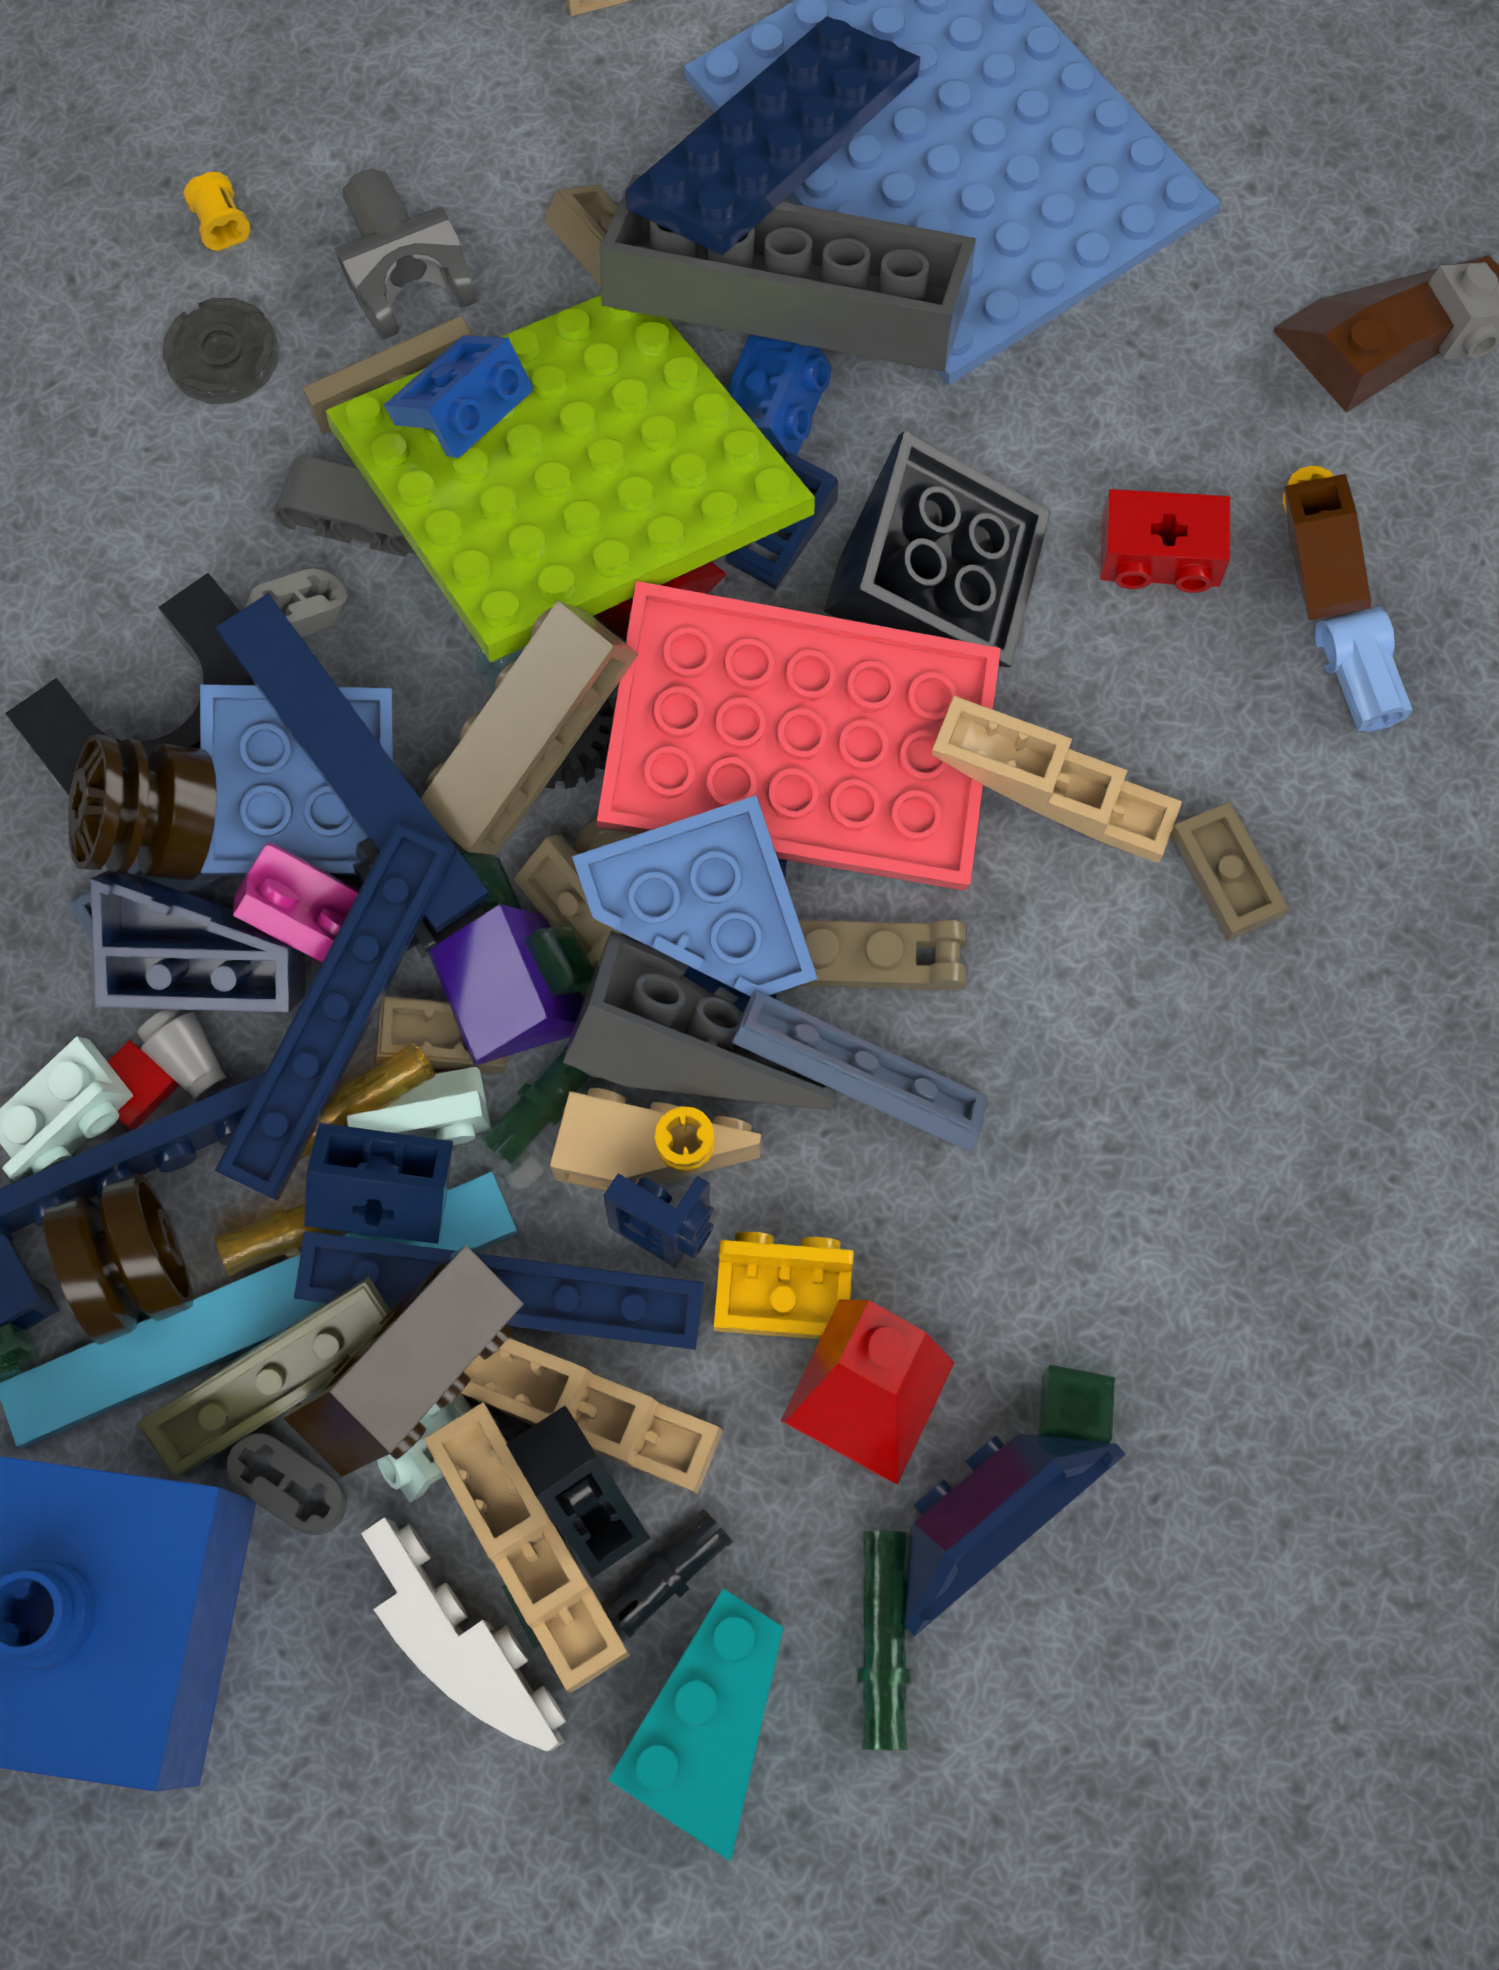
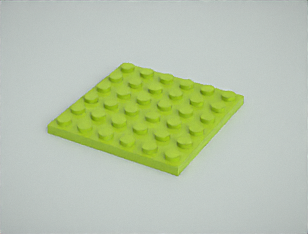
M601 295L501 336L509 338L532 384V392L459 458L446 456L433 430L395 425L384 406L387 401L424 369L325 410L330 429L491 663L526 647L531 640V630L536 620L546 610L553 608L557 601L583 609L591 616H594L633 598L636 581L661 585L814 514L815 497L668 318L602 306Z

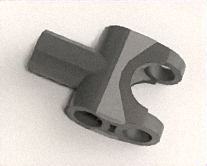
M368 169L352 176L348 184L343 188V198L362 237L336 247L335 252L359 307L380 337L385 339L399 333L392 314L393 303L397 294L403 289L402 285L416 279L420 282L428 281L438 284L446 290L451 289L460 308L475 303L474 290L460 242L444 209L440 206L409 218L386 172Z

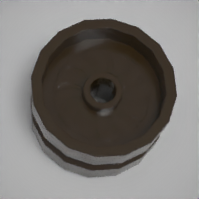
M140 1172L103 1186L100 1196V1208L81 1194L44 1210L43 1226L54 1271L78 1323L89 1338L97 1344L101 1345L132 1332L137 1327L139 1308L158 1322L193 1306L191 1280L174 1229L158 1195L148 1179Z

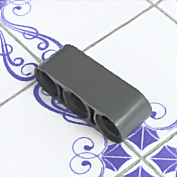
M308 456L297 457L293 461L274 510V515L280 523L292 530H295L297 525L315 529L313 535L349 544L352 539L371 543L370 549L406 557L408 552L416 554L358 468Z

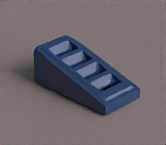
M788 453L784 460L815 497L814 514L780 530L790 536L788 541L773 533L755 541L758 545L779 555L775 563L750 550L749 548L753 543L727 554L725 558L726 563L775 590L838 498V480L834 475L792 453Z

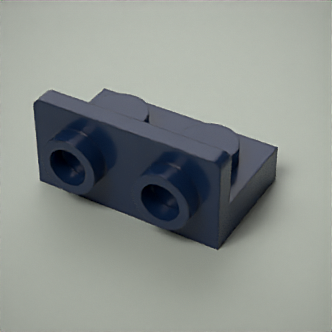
M618 1173L603 1195L609 1228L673 1268L677 1267L684 1254L694 1259L704 1247L714 1228V1224L709 1222L714 1211V1207L710 1206V1183L699 1176L695 1178L676 1208L669 1204L672 1196L653 1181L641 1176L634 1183Z

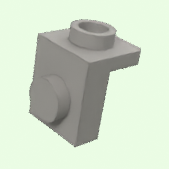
M1486 262L1439 266L1428 284L1454 325L1439 347V352L1445 360L1468 357L1480 358L1489 354L1499 345V282L1496 274Z

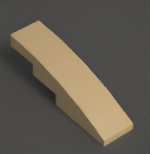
M953 697L931 755L982 785L1038 814L1123 851L1157 863L1160 862L1182 801L1125 781L1128 770L1069 749L1072 738L965 699Z
M508 1338L489 1358L483 1360L478 1355L464 1371L471 1380L460 1393L461 1395L479 1403L484 1402L486 1406L532 1426L566 1405L596 1453L697 1495L723 1433L719 1426L660 1404L653 1397L594 1375L587 1368L511 1338Z
M484 1402L425 1437L424 1441L482 1547L489 1559L495 1564L525 1621L533 1629L566 1691L571 1694L629 1657L630 1654L557 1526L532 1491L506 1445L508 1442Z

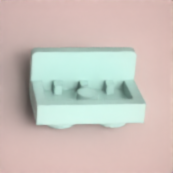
M477 1067L357 1089L353 1093L356 1114L347 1116L348 1127L453 1141V1145L472 1141L476 1138L475 1133L491 1130L482 1074Z

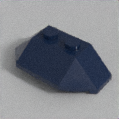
M1018 1434L1004 1445L996 1435L965 1461L973 1473L952 1489L944 1479L913 1506L921 1517L910 1527L902 1628L910 1638L915 1637L1126 1454L1118 1444Z

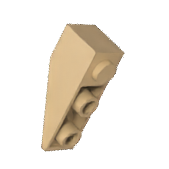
M590 1088L587 1095L570 1091L550 1168L555 1180L602 1191L608 1189L618 1173L634 1183L641 1176L659 1184L760 1158L762 1134L751 1132L752 1126L745 1121L725 1116L714 1117L712 1126L715 1133V1149L711 1159L698 1170L679 1172L666 1166L660 1159L654 1139L655 1127L660 1118L669 1110L679 1106L663 1102H653L650 1109L625 1104L626 1098L606 1089ZM680 1125L671 1130L670 1133L674 1141L671 1151L683 1155L684 1147H687L689 1154L700 1148L696 1136L698 1128L693 1125H687L686 1132H683Z

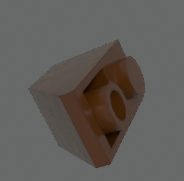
M1346 474L1284 486L1289 541L1308 619L1312 620L1370 609L1371 598L1357 511Z

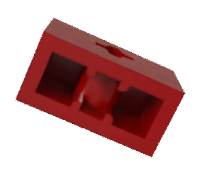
M1109 489L1102 515L1100 580L1115 581L1118 586L1125 589H1140L1148 586L1150 583L1175 584L1177 589L1187 593H1199L1208 590L1210 587H1220L1230 561L1231 496Z

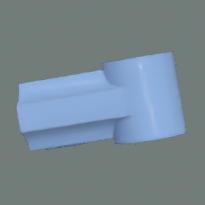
M1375 606L1370 609L1319 620L1315 627L1317 648L1323 647L1329 664L1324 665L1325 670L1330 674L1336 673L1357 731L1371 732L1391 727L1407 719L1413 709L1393 660L1395 638L1387 612L1382 607Z

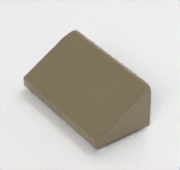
M599 185L556 190L544 221L601 286L599 247L618 206Z

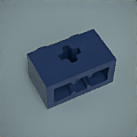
M319 1123L307 1169L304 1226L438 1244L447 1198L453 1141Z

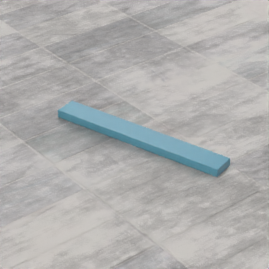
M489 1172L447 1191L438 1244L352 1232L343 1236L455 1251L467 1245L476 1253L518 1235V1231L493 1172ZM301 1254L193 1300V1306L190 1309L158 1322L153 1318H149L138 1323L137 1327L128 1334L101 1345L96 1342L0 1382V1400L16 1447L21 1449L27 1448L246 1353L324 1305L325 1303L294 1299Z

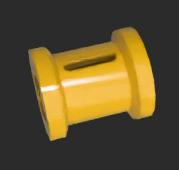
M207 172L192 178L186 184L183 195L190 211L197 214L201 223L199 235L207 248L219 251L241 243L248 238L251 231L250 222L244 212L238 210L234 203L235 193L228 176L220 172Z

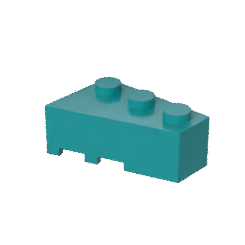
M723 1588L608 1780L731 1862L784 1627Z

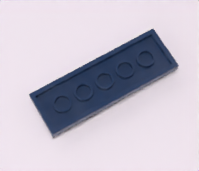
M826 16L626 188V209L723 256L919 76L920 56L899 48L891 41L881 40L851 27L843 20Z

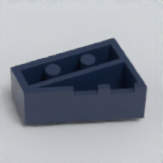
M108 870L90 879L95 1007L289 1013L304 999L306 994L305 953L233 916V909L128 872L113 873Z

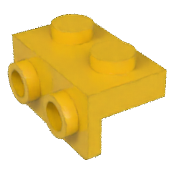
M760 1232L735 1233L734 1241L720 1240L714 1331L820 1340L838 1301L850 1300L854 1251L840 1249L841 1242L839 1240L826 1237H804L801 1239L800 1246L774 1244V1236Z

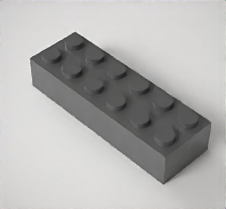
M633 174L628 187L641 175ZM625 191L599 247L602 306L684 321L689 324H700L736 331L746 335L767 337L802 346H813L844 352L859 357L885 360L910 365L915 368L945 372L969 297L976 238L781 202L722 256L627 210Z

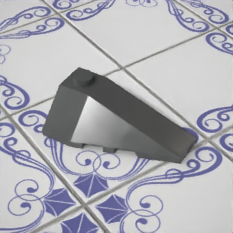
M610 931L574 1024L563 1063L578 1068L590 1076L604 1078L625 1087L831 1110L836 1101V1090L732 1043L743 1012L735 1006L739 997L723 987L717 989L714 994L684 976L688 965L648 945Z

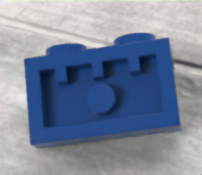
M463 335L387 401L384 406L395 425L433 430L446 456L459 458L532 392L533 387L509 338Z
M749 335L727 391L780 456L785 459L788 453L797 456L803 440L808 437L811 430V419L822 392L829 386L832 368L818 347L802 346L792 342Z

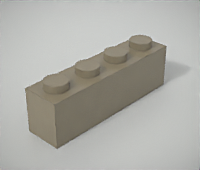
M557 601L553 608L546 610L540 615L532 627L531 640L517 660L510 662L500 672L495 682L496 690L482 711L475 713L467 720L460 732L461 741L448 760L439 764L426 780V791L421 797V801L443 831L468 853L497 855L639 654L588 612L578 607Z

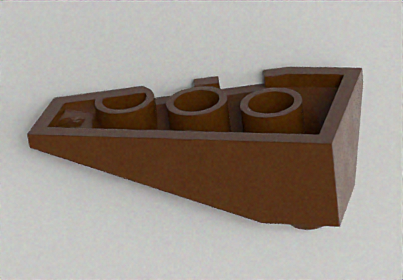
M1489 255L1456 263L1486 262L1496 274L1499 282V265ZM1433 269L1319 299L1274 328V332L1347 413L1439 354V347L1454 325L1428 284L1437 270Z

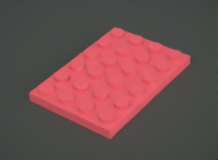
M636 581L626 644L639 655L619 682L595 827L641 834L757 795L778 859L963 891L970 886L983 785L931 754L954 696L993 710L1001 648Z

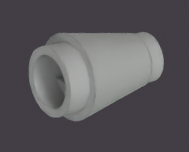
M162 1009L138 1029L137 1034L144 1042L141 1050L186 1092H189L195 1101L204 1099L228 1080L221 1070L222 1067L195 1012L187 1013L185 1010Z

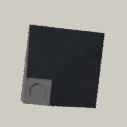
M903 431L898 435L839 558L824 612L840 619L1001 648L999 666L1008 668L1012 665L1051 511Z

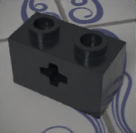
M566 1405L506 1444L535 1496L592 1578L651 1539Z

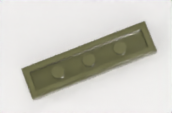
M368 1276L145 1415L137 1425L175 1480L322 1389L335 1375L332 1369L347 1354L352 1357L381 1326L379 1322L391 1310Z

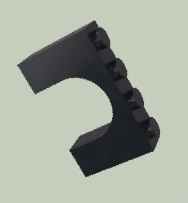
M209 573L158 607L172 633L202 668L203 685L255 686L220 638L215 628L240 611ZM57 678L5 713L62 788L70 795L75 767L83 745L91 735L107 734L99 730L89 720ZM200 701L192 715L179 728L163 737L140 742L145 748L147 760L154 748L160 744L201 749ZM114 738L118 744L122 741Z

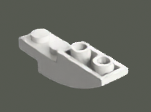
M384 1517L363 1531L361 1535L397 1592L373 1610L395 1642L420 1671L449 1698L481 1721L508 1736L544 1751H552L562 1745L565 1741L557 1728L567 1722L566 1718L544 1685L535 1692L530 1687L519 1667L529 1661L528 1657L508 1626L505 1625L496 1632L490 1622L482 1620L463 1633L458 1624L468 1618V1615L446 1582L435 1588L422 1567L425 1562L431 1559V1556L423 1541L410 1524L399 1529L394 1521Z

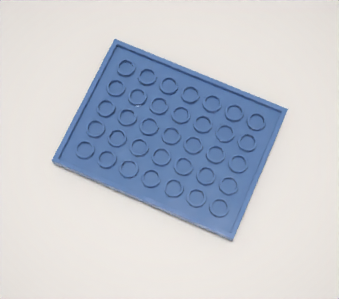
M794 0L684 66L685 79L715 113L826 16L843 20L851 27L881 40L891 41L899 48L920 56L919 76L789 194L787 198L792 204L976 238L968 301L945 372L937 371L948 385L1218 214L1221 204L1219 199L1033 0Z

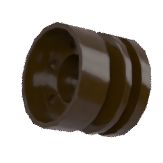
M100 734L89 736L81 749L75 767L68 805L69 845L71 857L77 869L101 870L105 864L109 872L126 873L137 857L139 868L145 876L194 880L202 870L208 855L215 826L217 789L212 757L205 749L160 744L154 748L147 760L145 748L139 740L126 739L118 744L113 736Z

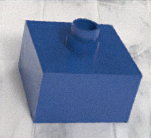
M0 1456L1 1769L155 1792L200 1786L256 1502L215 1486Z

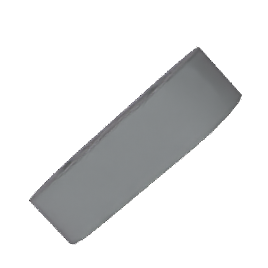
M304 569L259 584L253 588L246 607L269 593L302 638L336 624L347 600L348 593L342 581L333 574L320 569Z

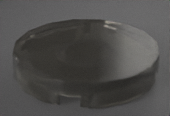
M211 298L198 303L200 309L194 310L188 315L184 311L173 320L164 337L162 357L173 383L190 398L207 404L233 403L252 396L270 380L278 365L279 342L274 329L265 318L264 313L253 304L236 298Z

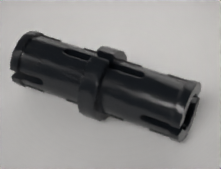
M702 1509L698 1513L699 1515L663 1550L658 1552L653 1548L644 1557L649 1563L619 1588L608 1600L605 1599L601 1603L602 1607L613 1619L631 1601H638V1605L618 1623V1626L629 1638L671 1596L676 1593L681 1598L690 1589L686 1583L726 1546L729 1547L733 1543L724 1530L720 1528L700 1547L696 1545V1541L716 1523L705 1509Z

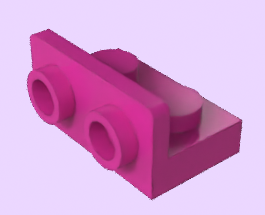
M267 842L263 845L235 892L233 916L323 963L360 890L276 844Z

